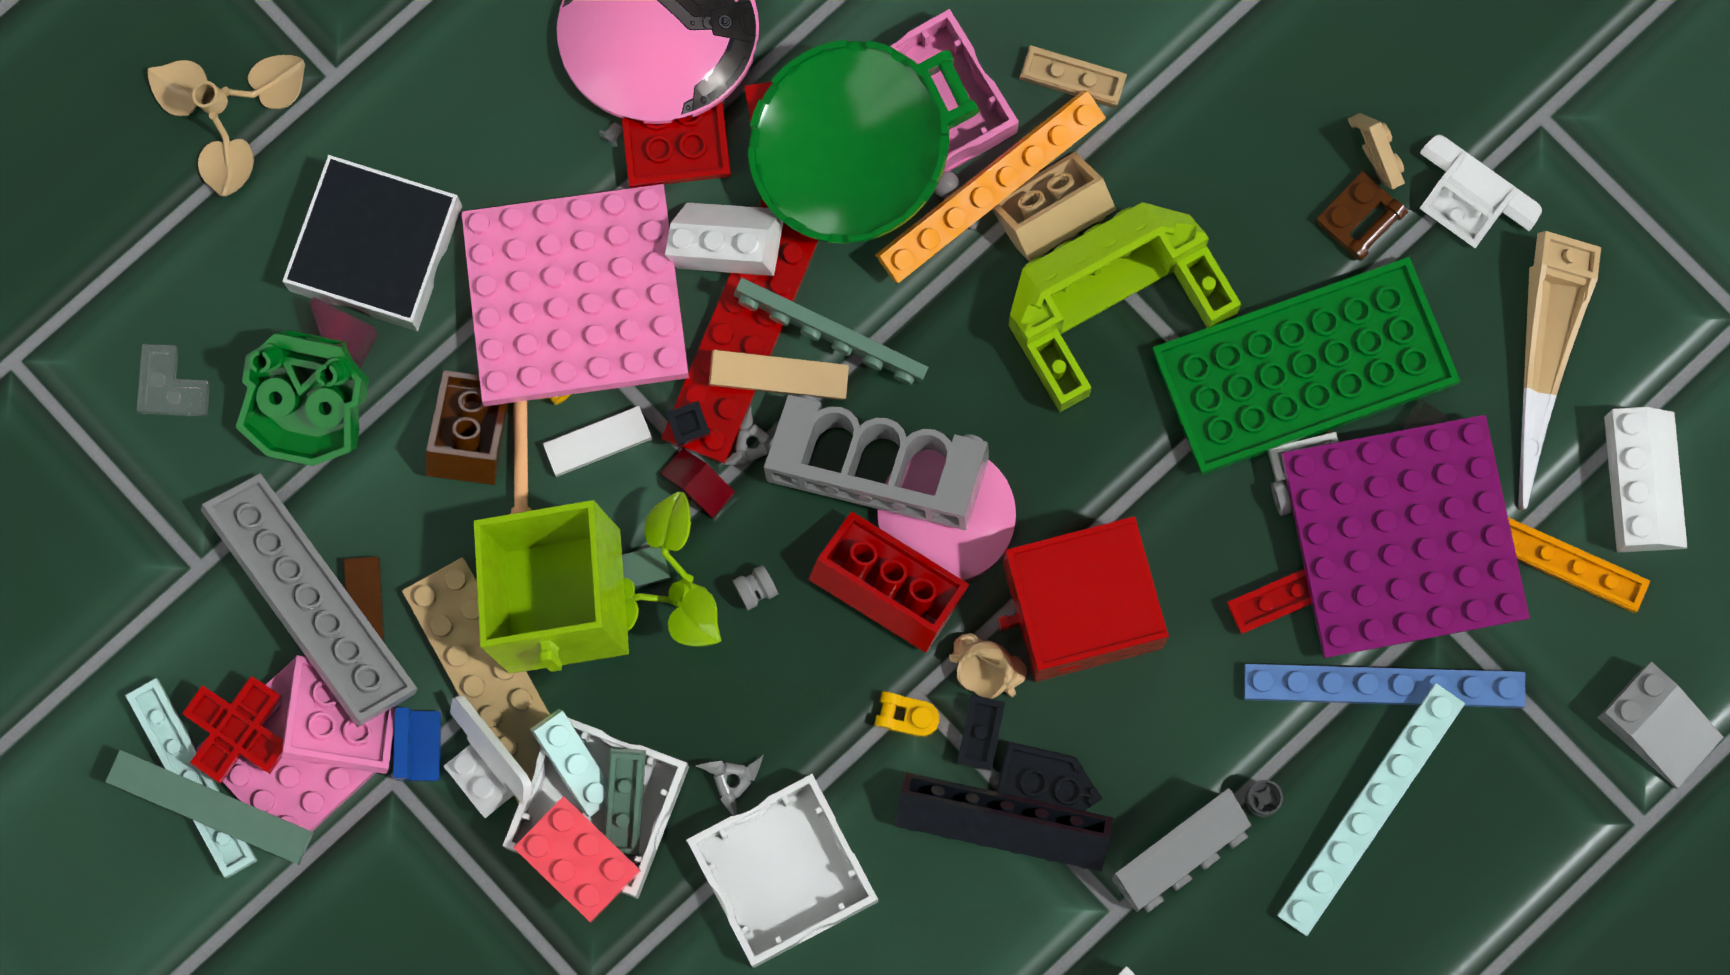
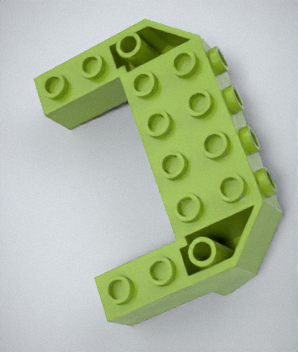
M1142 202L1133 208L1123 209L1113 219L1104 224L1100 223L1084 232V235L1073 241L1068 240L1060 244L1048 255L1031 260L1022 269L1008 326L1059 412L1089 397L1092 388L1061 334L1174 272L1207 328L1220 324L1238 314L1241 302L1206 246L1209 240L1208 236L1189 214Z

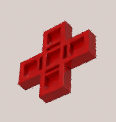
M252 675L232 704L202 685L182 713V715L210 733L190 763L220 784L241 755L270 774L282 758L283 740L262 725L282 696Z

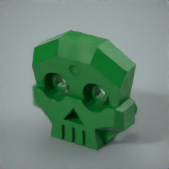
M294 330L274 333L263 345L245 357L242 383L248 389L236 428L267 457L310 466L336 458L357 449L359 405L366 402L369 377L353 361L347 349V341L305 334ZM306 368L314 369L316 371L311 376H309ZM275 391L281 394V403L275 401L273 397ZM324 402H328L331 405V413L324 411Z

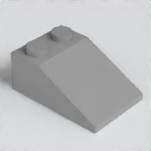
M1652 661L1639 670L1597 717L1676 789L1680 787L1724 738L1685 692Z

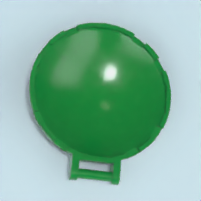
M839 40L816 46L785 65L771 80L772 84L762 100H758L750 123L752 129L750 147H748L749 166L756 188L769 209L795 231L815 240L839 244L858 243L881 237L894 231L911 219L931 197L943 174L949 150V130L974 117L980 111L976 102L970 100L953 66L955 60L950 50L942 51L917 64L903 53L882 43L869 40L867 42ZM940 71L958 107L951 111H948L932 78V75Z

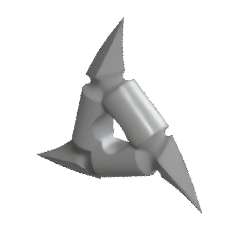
M751 404L737 434L736 453H733L726 460V465L747 464V461L758 459L769 453L773 439L756 424L753 425ZM750 437L757 438L759 446L755 449L748 448L746 445L747 439Z
M763 755L748 765V767L728 762L723 763V761L696 765V767L714 774L717 789L722 796L720 800L729 812L735 816L737 815L735 799L742 795L751 784V780H755ZM731 774H736L738 777L737 783L734 786H728L727 777Z

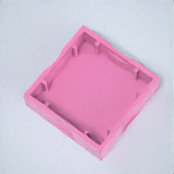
M950 9L914 28L899 41L890 45V47L903 53L917 64L942 51L950 50L955 60L953 66L970 100H974L980 110L974 117L949 130V150L944 171L954 170L1018 133L1019 121L995 82L982 69L972 44ZM941 71L932 75L948 111L958 107Z

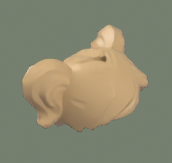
M972 633L963 634L954 641V652L949 655L951 662L958 664L957 679L964 688L974 691L980 697L990 699L999 696L1002 692H1005L1011 698L1016 695L1014 688L1023 683L1027 675L1026 665L1020 657L1011 656L1001 645L992 641H982Z

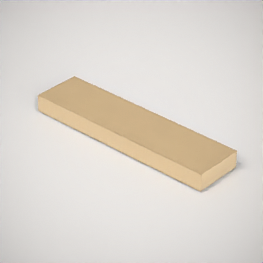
M713 350L711 354L709 386L845 400L849 365Z

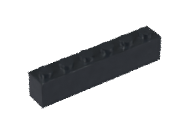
M906 772L894 826L1102 872L1110 840L1113 817Z

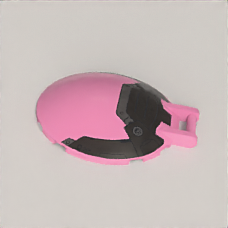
M562 0L557 20V42L565 70L577 89L588 100L607 113L622 119L627 117L643 120L647 124L672 123L674 119L690 115L695 117L721 103L738 87L746 76L753 62V55L759 40V17L755 0Z

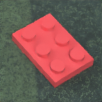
M564 796L513 847L590 923L641 872L630 859Z

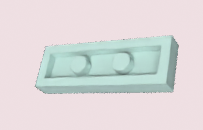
M558 709L530 730L583 813L590 817L606 805L608 781L563 710Z

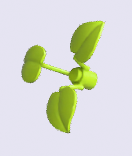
M676 492L659 502L648 514L644 527V534L648 545L656 549L661 548L662 556L678 572L682 580L671 585L669 596L642 593L635 594L634 582L631 579L624 578L627 630L629 631L634 626L638 618L639 608L636 601L645 600L669 603L678 607L670 614L668 619V629L671 637L683 645L701 647L721 642L715 599L705 587L692 583L694 577L687 574L669 553V550L679 551L682 549L690 533V508L684 492Z

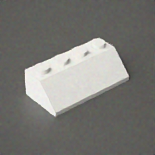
M1650 407L1612 409L1604 417L1617 553L1686 549L1687 538L1674 412Z

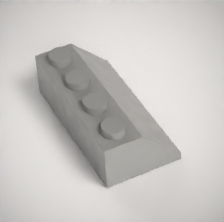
M1228 788L1116 872L1111 879L1136 913L1143 907L1148 913L1164 901L1160 894L1171 886L1175 891L1179 890L1192 880L1188 873L1199 865L1203 870L1207 869L1220 859V856L1217 854L1220 849L1227 844L1233 849L1248 838L1245 830L1251 824L1236 797Z

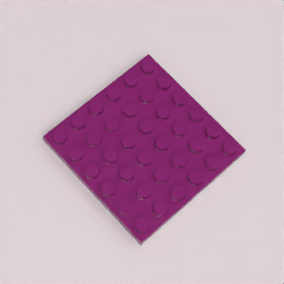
M1486 415L1281 454L1323 659L1530 619Z

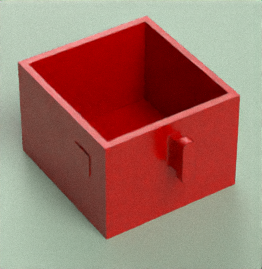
M1135 516L1005 550L1003 568L1016 614L1000 616L997 623L1000 633L1009 631L1010 628L1020 627L1035 682L1163 649L1169 634Z

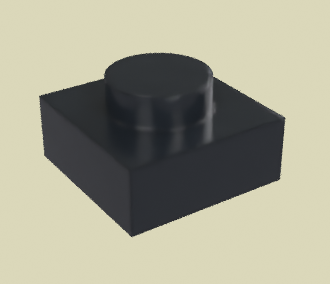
M699 401L666 412L678 447L711 435Z

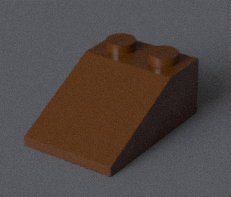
M443 370L426 449V476L495 485L508 403L484 406L481 397L479 375Z

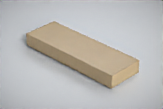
M1030 45L1020 80L1073 96L1085 90L1090 93L1096 103L1117 108L1127 74Z

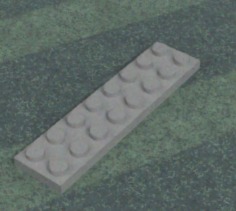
M261 473L202 504L201 512L357 728L416 694L418 688Z

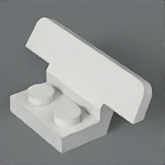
M1441 135L1434 136L1421 150L1420 154L1446 173L1419 209L1474 248L1478 246L1502 212L1528 231L1537 222L1542 209L1536 201L1446 137Z
M459 695L452 698L450 714L467 734V740L470 745L445 764V769L484 818L489 816L513 795L517 797L522 805L531 799V782L528 775L465 696Z

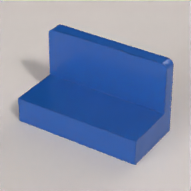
M395 708L393 778L397 781H439L441 713L439 711H412L410 708Z

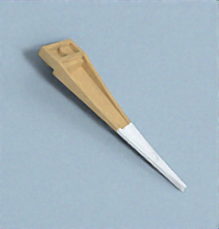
M1548 231L1537 233L1534 266L1529 267L1519 510H1525L1528 507L1555 399L1575 338L1598 280L1601 247Z

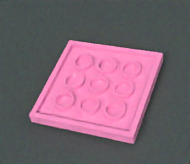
M295 658L266 684V686L281 695L282 698L262 726L282 740H284ZM205 740L198 747H196L197 752L203 745ZM241 755L223 780V783L241 802L309 831H314L376 772L281 758L269 774Z

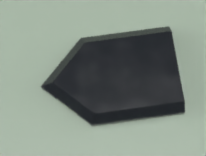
M1007 741L996 792L1082 811L1103 799L1085 773L1077 757Z

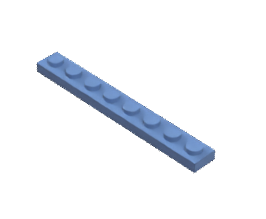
M1266 664L1244 665V700L1420 705L1432 686L1437 683L1465 703L1463 707H1525V672Z

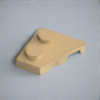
M1361 113L1348 118L1352 129L1357 127L1361 130L1366 143L1362 145V148L1372 163L1381 184L1392 189L1405 184L1401 174L1404 172V166L1400 157L1396 153L1393 154L1389 143L1392 141V135L1387 125Z

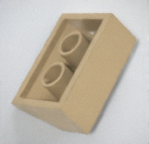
M1073 152L1034 175L996 205L992 211L1016 249L1030 262L1037 257L1044 256L1050 249L1060 243L1074 238L1079 232L1092 224L1103 221L1106 216L1116 211V207L1104 179L1076 152Z

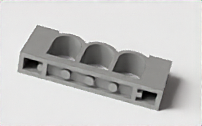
M788 394L764 465L767 482L967 530L988 463L989 449L988 442L970 434L964 436L954 434L952 443L945 434L934 429H921L912 432L906 437L904 429L897 422L888 418H874L859 425L858 419L847 409L831 406L822 409L821 402H818L811 396L799 395L797 397ZM833 427L844 428L853 435L841 473L808 465L819 435ZM880 438L892 440L900 447L888 484L855 477L864 448L871 441ZM923 450L938 451L946 458L935 496L901 488L911 458Z

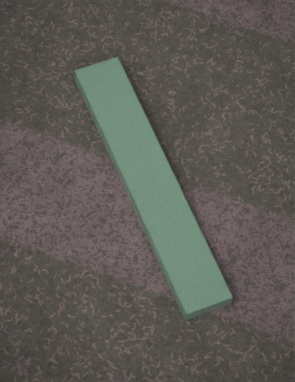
M122 750L119 751L105 781L110 785L300 865L314 834L312 831Z

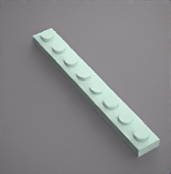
M1437 683L1432 686L1276 916L1305 936H1308L1465 705L1463 701Z

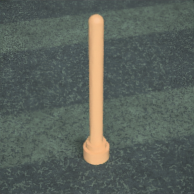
M527 401L513 402L514 507L511 508V514L532 511V508L528 507Z

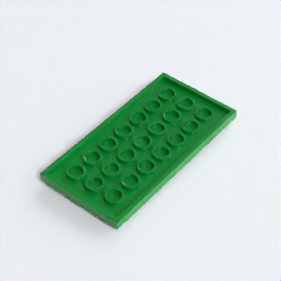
M1410 257L1152 347V353L1201 476L1262 455L1280 446L1307 439L1459 385L1461 381Z

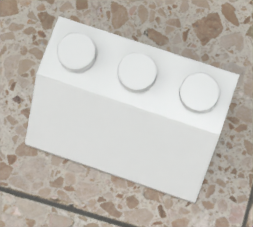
M686 203L670 224L665 256L671 262H674L677 269L774 276L783 221L769 208Z

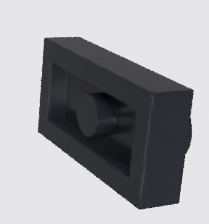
M971 695L957 765L991 772L1005 707L1004 701Z

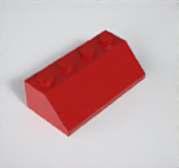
M852 511L818 557L809 577L811 582L925 653L928 652L969 586L967 582Z

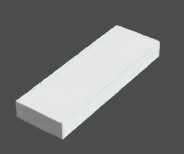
M637 406L543 443L555 476L558 477L650 441L652 437L640 406Z

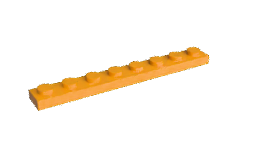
M1085 90L1081 91L875 254L891 279L896 283L901 282L1106 119L1090 93Z

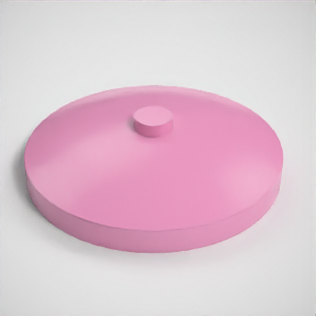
M923 450L915 454L908 464L901 488L935 496L946 462L944 455L935 450ZM989 460L967 530L878 509V527L965 582L981 576L1001 559L1011 542L1016 521V506L1012 490L1001 471ZM890 476L886 480L885 484H888Z

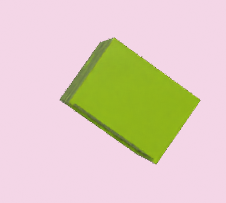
M594 500L474 520L481 648L510 674L543 668L555 672L562 670V665L629 654L621 533L617 525Z

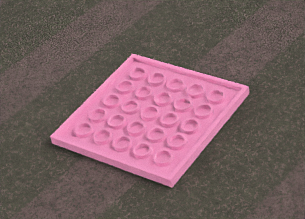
M664 184L461 212L481 397L484 406L689 378L674 262H671L665 256L670 225Z

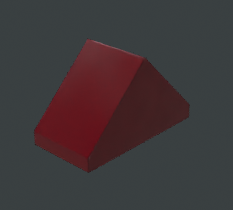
M684 448L660 473L662 477L680 492H684L688 499L712 519L735 494V491L706 462Z

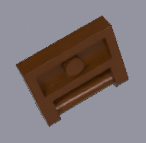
M1362 171L1315 222L1355 259L1362 261L1369 254L1368 249L1396 220H1401L1408 211L1402 203L1393 199ZM1378 205L1382 206L1386 210L1382 216L1358 240L1353 239L1350 234Z

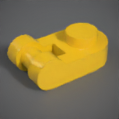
M882 691L880 698L882 709L880 715H876L875 727L916 737H927L937 730L939 713L933 704ZM896 707L906 709L904 721L894 719Z

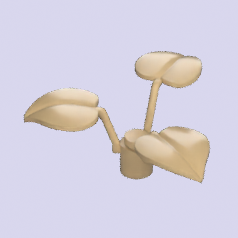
M277 55L259 61L248 74V82L255 89L254 91L234 90L228 87L220 89L214 83L207 81L204 70L200 65L192 61L181 60L163 66L148 68L151 90L164 110L174 116L181 117L190 115L198 106L209 114V118L213 120L221 134L223 142L213 141L207 144L198 158V168L201 177L220 196H228L240 189L249 178L254 165V154L248 142L243 139L230 141L225 128L218 118V114L223 112L227 106V96L247 98L259 96L261 103L269 109L286 108L300 94L305 63L302 58L294 55Z

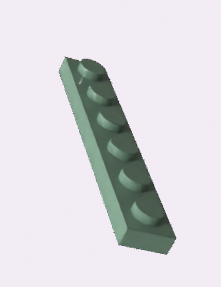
M742 277L733 296L739 298L738 303L741 306L752 311H757V308H760L770 313L769 318L774 322L784 326H788L791 323L801 328L800 333L812 340L819 341L820 338L833 343L831 348L847 356H850L852 352L864 358L862 362L870 368L880 371L883 367L895 373L893 377L904 384L912 385L914 382L919 385L929 368Z

